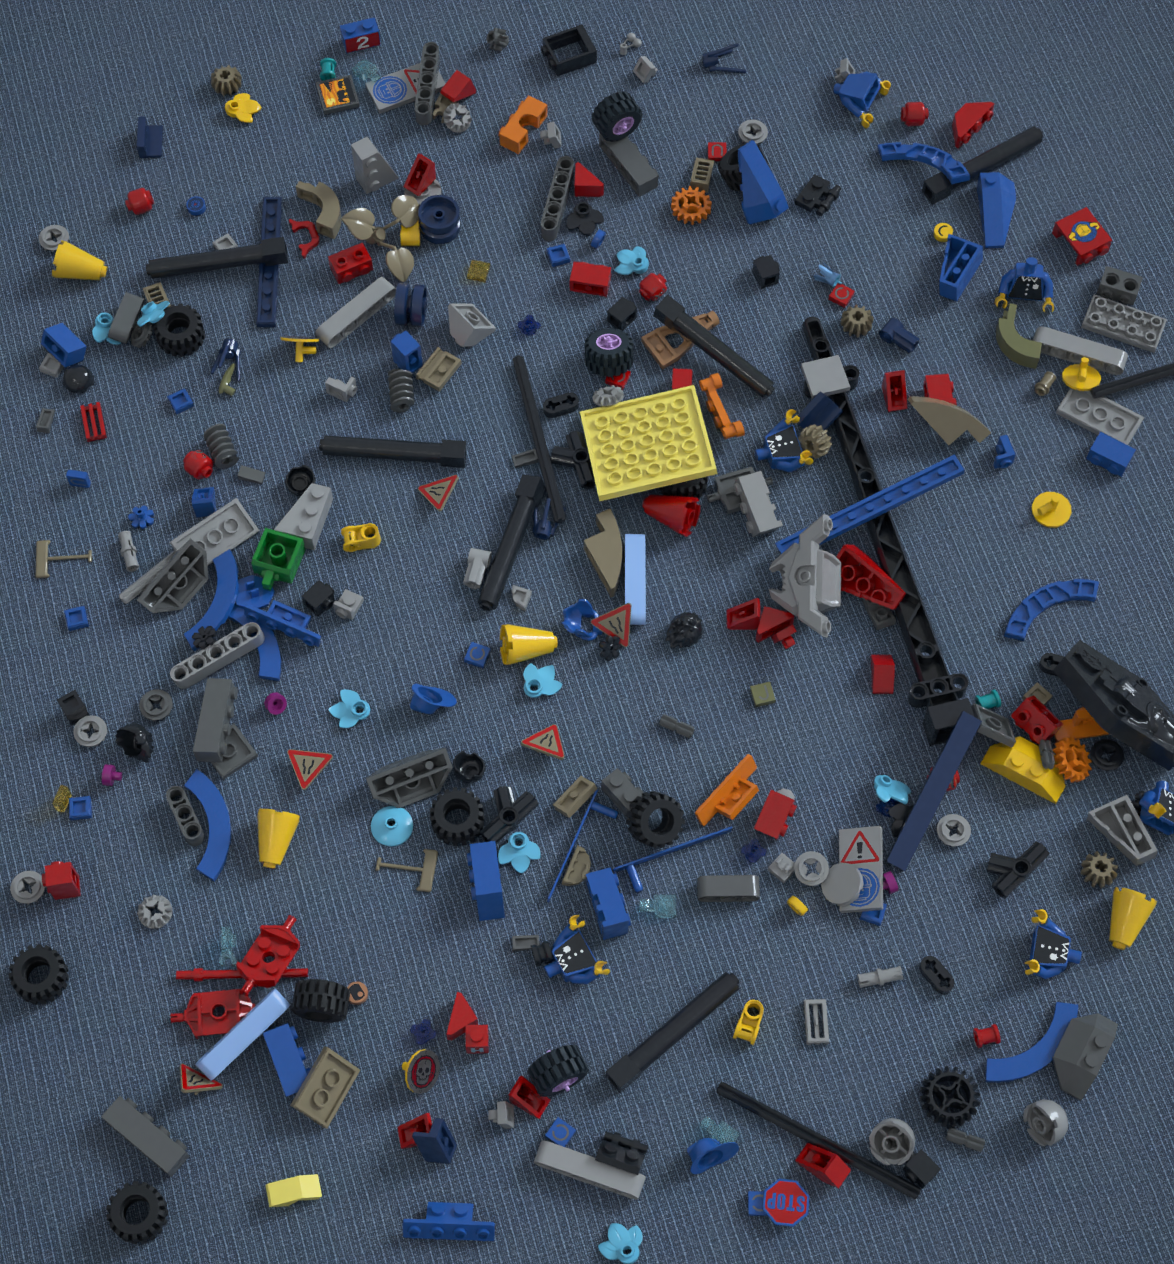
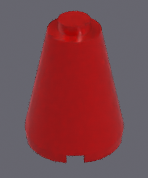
M651 494L643 501V509L647 515L685 537L692 533V531H689L691 526H696L701 508L697 504L699 499L695 497Z

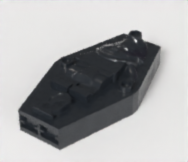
M1079 640L1053 671L1101 728L1170 771L1174 767V714L1151 689L1145 679L1138 677Z

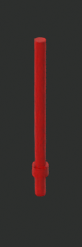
M194 968V970L176 971V980L193 979L194 981H203V979L243 978L238 970H203V968ZM308 968L286 969L281 978L308 977Z

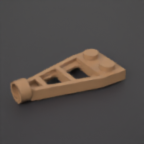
M714 311L692 317L708 331L720 324L719 318ZM667 326L656 328L641 337V342L662 369L678 361L695 345L679 333L684 341L678 348H672L665 337L679 332L674 328L671 330Z

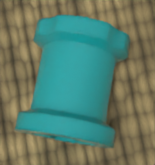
M323 58L320 61L322 68L320 73L321 80L336 78L334 72L336 61L332 58Z
M995 689L991 690L989 694L977 695L974 698L975 704L986 709L1001 707V699Z

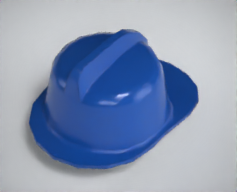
M413 684L411 687L414 692L410 703L412 710L433 714L440 706L452 707L457 703L456 698L446 690L420 684Z
M703 1138L687 1148V1153L692 1161L690 1171L692 1174H700L713 1166L731 1159L739 1151V1145L735 1142L720 1144L716 1139Z

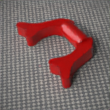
M289 219L293 233L302 228L309 230L312 238L311 242L299 245L302 257L306 258L308 252L320 242L316 227L310 221L298 222Z

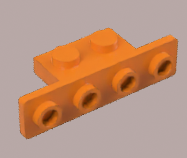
M1082 707L1075 712L1072 719L1060 720L1064 725L1054 736L1056 742H1059L1060 739L1073 736L1076 740L1109 735V733L1101 728L1089 712Z
M747 754L706 801L698 807L695 815L702 826H705L717 812L733 820L759 791L757 785L747 780L757 769V765L751 755Z

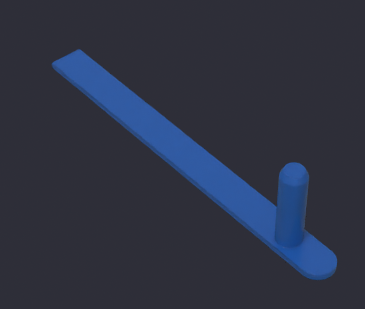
M598 789L592 797L547 902L551 900L590 809L613 819H616L618 816V811L594 801Z
M732 826L615 867L613 872L627 869L634 890L637 893L641 892L643 887L635 865L732 831Z

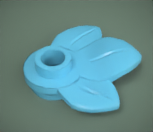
M636 246L632 251L624 249L617 253L620 264L614 269L615 273L621 275H629L633 272L642 274L648 270L649 261L646 258V251L642 247Z
M152 301L144 305L141 309L142 317L137 322L138 326L141 327L149 321L156 323L161 320L165 315L164 309L170 304L169 301H163L159 304H155Z
M100 313L96 317V326L92 330V335L98 343L107 340L111 344L119 345L121 342L108 338L109 329L114 320L109 313Z
M530 663L523 672L526 681L524 692L528 697L551 696L562 687L561 682L554 680L555 669L553 665L537 669L535 665ZM535 686L538 689L536 691H532L530 688Z
M346 689L340 692L342 702L329 708L331 715L340 719V728H351L359 720L367 718L370 714L369 704L364 700H360L357 692ZM360 708L364 710L362 713L356 712Z
M878 775L874 779L876 795L884 803L892 798L905 805L907 804L908 794L911 793L907 785L900 781L892 780L887 775Z
M515 832L509 837L508 843L500 848L498 854L499 864L503 865L511 862L513 868L522 874L528 869L530 859H540V848L536 843L529 841L525 833ZM520 840L523 842V844L521 846L515 845V842Z
M612 1223L608 1229L609 1240L598 1245L600 1253L608 1260L618 1259L623 1264H633L639 1258L640 1251L638 1247L643 1241L640 1228L636 1225L627 1230L621 1224ZM631 1249L632 1251L630 1254H624L625 1250Z

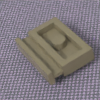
M437 347L417 372L416 379H421L425 384L440 392L462 364L461 359Z

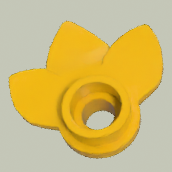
M247 93L237 94L233 100H229L225 104L227 115L237 118L244 123H252L253 118L251 114L257 113L262 108L258 102L250 100V95Z

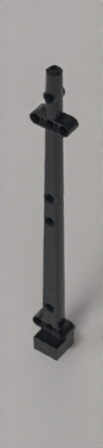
M816 317L805 319L802 327L813 361L832 357L830 343L827 340L820 319ZM853 365L843 366L850 384V390H853L858 385L860 371ZM805 380L803 393L808 398H812ZM847 392L829 395L828 397L842 410V413L833 423L858 499L861 501L881 491L882 488ZM888 511L866 522L881 569L906 592L896 607L895 613L918 681L911 686L907 699L909 705L914 708L926 706L927 711L922 725L929 745L933 746L946 743L962 711L974 716L968 698L960 699L965 695L969 682L964 674L949 675L892 515ZM925 652L928 653L930 656H924L921 653ZM954 684H959L962 688H956ZM934 689H940L942 693H937ZM919 693L922 697H916L914 694Z

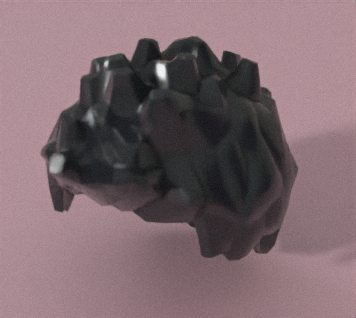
M684 612L675 616L667 630L665 641H670V648L677 646L680 648L683 646L690 647L696 644L703 634L702 620L698 615L690 612Z
M135 722L119 728L115 735L117 738L116 743L123 748L124 754L148 763L154 748L151 745L154 741L152 734Z

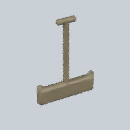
M40 540L36 542V578H49L48 561L88 558V562H92V550H89L87 555L48 557V545L51 541Z
M423 850L425 853L423 868L381 863V858L378 857L375 870L379 871L381 866L422 872L420 885L416 889L417 891L431 892L438 851Z

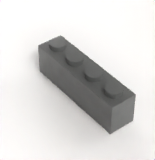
M599 134L600 148L639 197L658 187V172L656 169L651 168L647 158L640 154L637 145L632 143L628 136L621 140L610 142L606 141Z
M207 678L193 747V753L197 761L222 762L223 755L227 753L226 739L231 733V725L229 723L230 718L234 716L233 703L238 696V689L234 686L232 679Z
M119 1096L101 1116L102 1119L167 1175L172 1177L189 1158L185 1151L187 1146L178 1139L174 1142L169 1138L171 1133L162 1125L157 1128L152 1123L154 1119L145 1111L142 1114L136 1110L138 1105L130 1098L124 1100Z

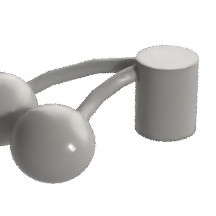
M628 33L625 42L620 44V54L626 55L627 49L631 46L640 47L642 41L636 38L634 33ZM630 41L633 42V44L627 46L626 42Z

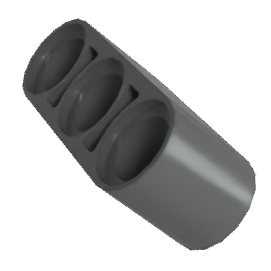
M125 292L109 329L108 338L124 344L128 343L145 298Z
M180 786L170 787L166 792V799L186 842L191 846L201 845L205 835L185 791ZM175 796H182L180 800L172 801ZM185 813H189V814H190V816H189L188 818H186V819H181V816H182L183 814H185ZM192 831H198L196 836L189 837Z
M756 875L700 876L697 878L698 901H757L760 899L759 877Z

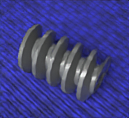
M402 369L390 370L388 372L390 408L398 413L408 411L409 407L415 404L413 399L414 393L412 392L414 389L412 386L413 380L411 379L412 373Z
M219 423L209 427L204 432L203 437L215 466L223 469L235 465L239 458L236 456L237 451L234 449V444L231 443L232 440L229 437V432L226 430V425Z

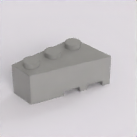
M311 483L274 530L303 538L305 548L315 550L333 501L331 488Z
M1128 795L1088 812L1087 820L1135 866L1156 858L1158 850Z

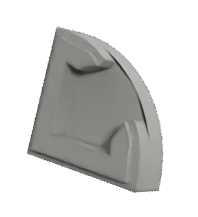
M513 585V601L518 608L525 611L532 591Z

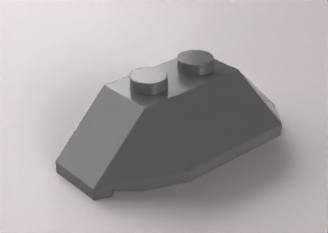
M190 538L155 575L137 601L152 613L182 610L209 579L206 551Z
M443 747L422 751L383 766L366 777L374 799L401 808L439 793L453 767L447 750Z
M1099 1013L1070 1020L1052 1057L1060 1090L1080 1101L1083 1099L1097 1077L1115 1039L1117 1023Z

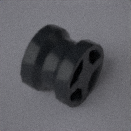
M544 941L542 945L538 946L535 944L530 945L536 966H540L543 962H553L548 941Z

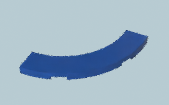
M901 142L877 145L882 161L904 159L923 162L940 170L946 175L951 184L970 180V175L960 161L954 160L949 153L938 148L919 143L902 145Z
M230 549L212 559L217 571V589L214 599L203 618L184 633L193 651L199 648L193 645L192 635L199 633L198 629L202 626L205 629L207 626H212L216 631L221 624L226 622L234 607L239 588L238 566Z
M1089 579L1057 581L1037 589L1027 596L1013 612L1007 624L1004 637L1024 641L1027 630L1034 619L1053 605L1074 600L1095 602L1099 581Z
M236 603L234 604L228 619L239 623L241 626L254 622L244 615V608L238 607ZM254 622L260 626L265 636L263 644L257 647L260 657L259 678L280 681L281 656L277 639L273 630L264 623ZM254 632L250 636L254 637L258 632Z
M196 769L184 787L202 804L209 823L207 848L196 869L215 882L227 860L231 844V821L225 801L219 790L206 775Z
M1056 1002L1053 1019L1048 1031L1029 1050L1008 1058H987L985 1082L1000 1083L1014 1081L1026 1076L1028 1077L1050 1064L1070 1020L1077 1018L1078 1004Z

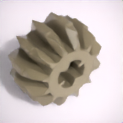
M221 65V69L215 68L214 73H211V86L217 94L221 93L224 97L229 93L231 96L232 92L238 93V88H241V74L236 67L231 68L230 65L223 67Z
M856 304L854 308L849 306L847 311L842 313L840 323L843 326L844 332H849V336L856 334L858 338L860 334L866 336L867 332L872 329L874 318L871 316V310L865 311V306L858 308Z
M814 424L804 428L798 438L803 451H810L812 456L809 457H814L815 459L826 455L832 446L830 442L832 437L827 435L828 430H823L822 425L816 426Z
M1098 851L1093 856L1088 854L1086 860H1083L1081 863L1083 867L1081 874L1086 875L1084 881H1092V887H1095L1098 883L1100 888H1104L1105 884L1111 885L1113 883L1112 879L1117 877L1115 871H1117L1118 865L1112 864L1114 857L1106 858L1107 852L1103 853L1102 856H1100Z

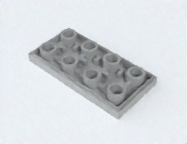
M1094 294L1081 328L1155 353L1167 319Z

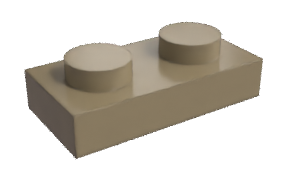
M580 776L553 806L555 810L570 818L598 788L595 783Z

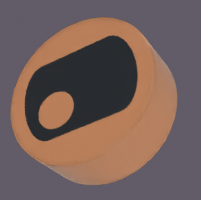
M352 982L348 985L350 1003L360 1005L367 1000L368 990L365 984L362 982Z

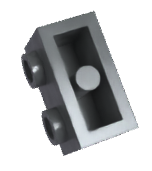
M617 768L602 780L601 790L629 819V816L626 815L627 811L632 809L629 805L631 802H636L635 798L637 796L642 797L644 792L641 788L635 787L631 783L632 780L626 772L622 773Z

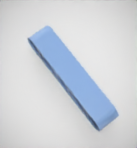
M625 534V604L631 603L632 605L630 625H645L646 623L645 534Z
M276 988L273 989L205 1053L195 1065L212 1081L280 1017L291 1004Z

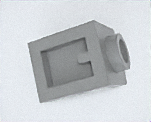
M330 377L325 382L326 392L345 402H348L350 397L356 394L357 386L354 377H351L347 384H344L339 379L335 380Z
M345 589L339 601H334L333 603L334 612L343 619L349 618L353 620L364 598Z

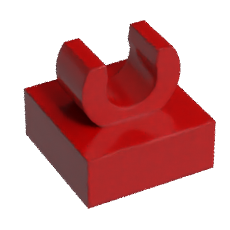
M791 625L770 637L774 644L781 641L784 648L787 649L796 644L791 635L797 631L794 625Z

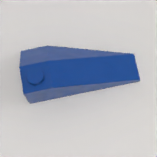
M754 140L739 148V172L742 173L740 190L743 191L741 205L747 223L753 224L776 218L789 208L781 187Z
M999 172L980 173L977 193L985 248H1004L1016 201L1014 182Z

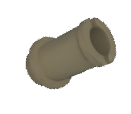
M1047 371L1041 381L1035 384V392L1039 396L1047 395L1050 391L1049 388L1056 380V375Z

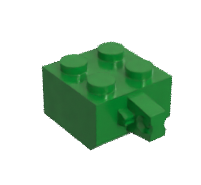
M265 528L251 563L253 572L264 577L262 581L263 589L271 591L275 581L279 582V580L292 584L306 551L303 538Z

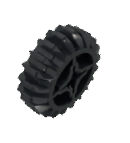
M946 1066L944 1073L940 1068H937L935 1071L936 1075L930 1072L928 1075L929 1079H924L923 1081L925 1087L920 1088V1092L924 1095L920 1096L919 1100L926 1102L922 1105V1110L929 1109L930 1111L926 1116L929 1118L934 1115V1123H938L939 1119L942 1120L943 1127H946L947 1123L950 1122V1126L954 1128L956 1121L960 1126H963L965 1123L964 1119L970 1122L972 1119L971 1114L976 1115L977 1113L975 1107L980 1105V1102L976 1099L981 1095L979 1092H974L978 1088V1084L971 1085L973 1077L970 1076L966 1079L964 1077L966 1071L963 1070L961 1074H958L957 1067H954L953 1071L950 1072L949 1067ZM942 1081L954 1082L950 1087L938 1085ZM960 1086L964 1089L966 1093L967 1102H965V1098H963L959 1094ZM954 1089L955 1091L953 1093V1098L951 1099V1101L949 1100L947 1105H945V1102L947 1101L946 1097L949 1095V1093L951 1094L952 1090ZM932 1091L936 1093L935 1096L941 1101L940 1108L934 1102ZM950 1107L962 1109L958 1113L945 1112Z

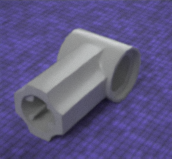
M476 548L470 549L468 568L463 581L464 585L471 589L481 588L485 571L489 568L492 552Z

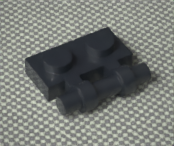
M814 174L795 199V205L809 212L815 207L818 209L816 214L822 216L825 212H828L831 207L830 204L839 197L841 187L835 185L833 189H829L830 182Z
M606 1131L595 1160L638 1175L644 1161V1154L647 1153L649 1146L640 1143L641 1141L635 1138L630 1140L622 1137L620 1133L615 1132L613 1134Z

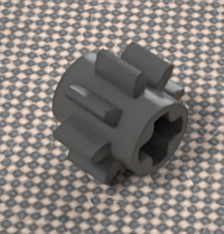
M494 28L493 31L487 34L486 40L488 44H491L490 49L502 51V48L507 47L509 37L505 35L506 30Z

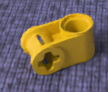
M419 218L411 227L405 228L401 224V246H420Z
M372 523L347 526L341 529V534L344 536L343 550L346 552L375 548L381 542L378 527Z
M749 1000L745 1004L733 1035L734 1039L741 1038L749 1041L751 1045L755 1044L764 1011L761 1002ZM754 1007L758 1009L759 1014L751 1016L747 1010Z

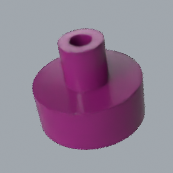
M274 692L266 697L264 705L271 714L278 715L286 709L287 701L280 693Z
M105 764L102 771V785L112 786L114 780L121 781L122 772H116L115 765Z
M891 871L883 874V890L886 889L889 894L899 890Z

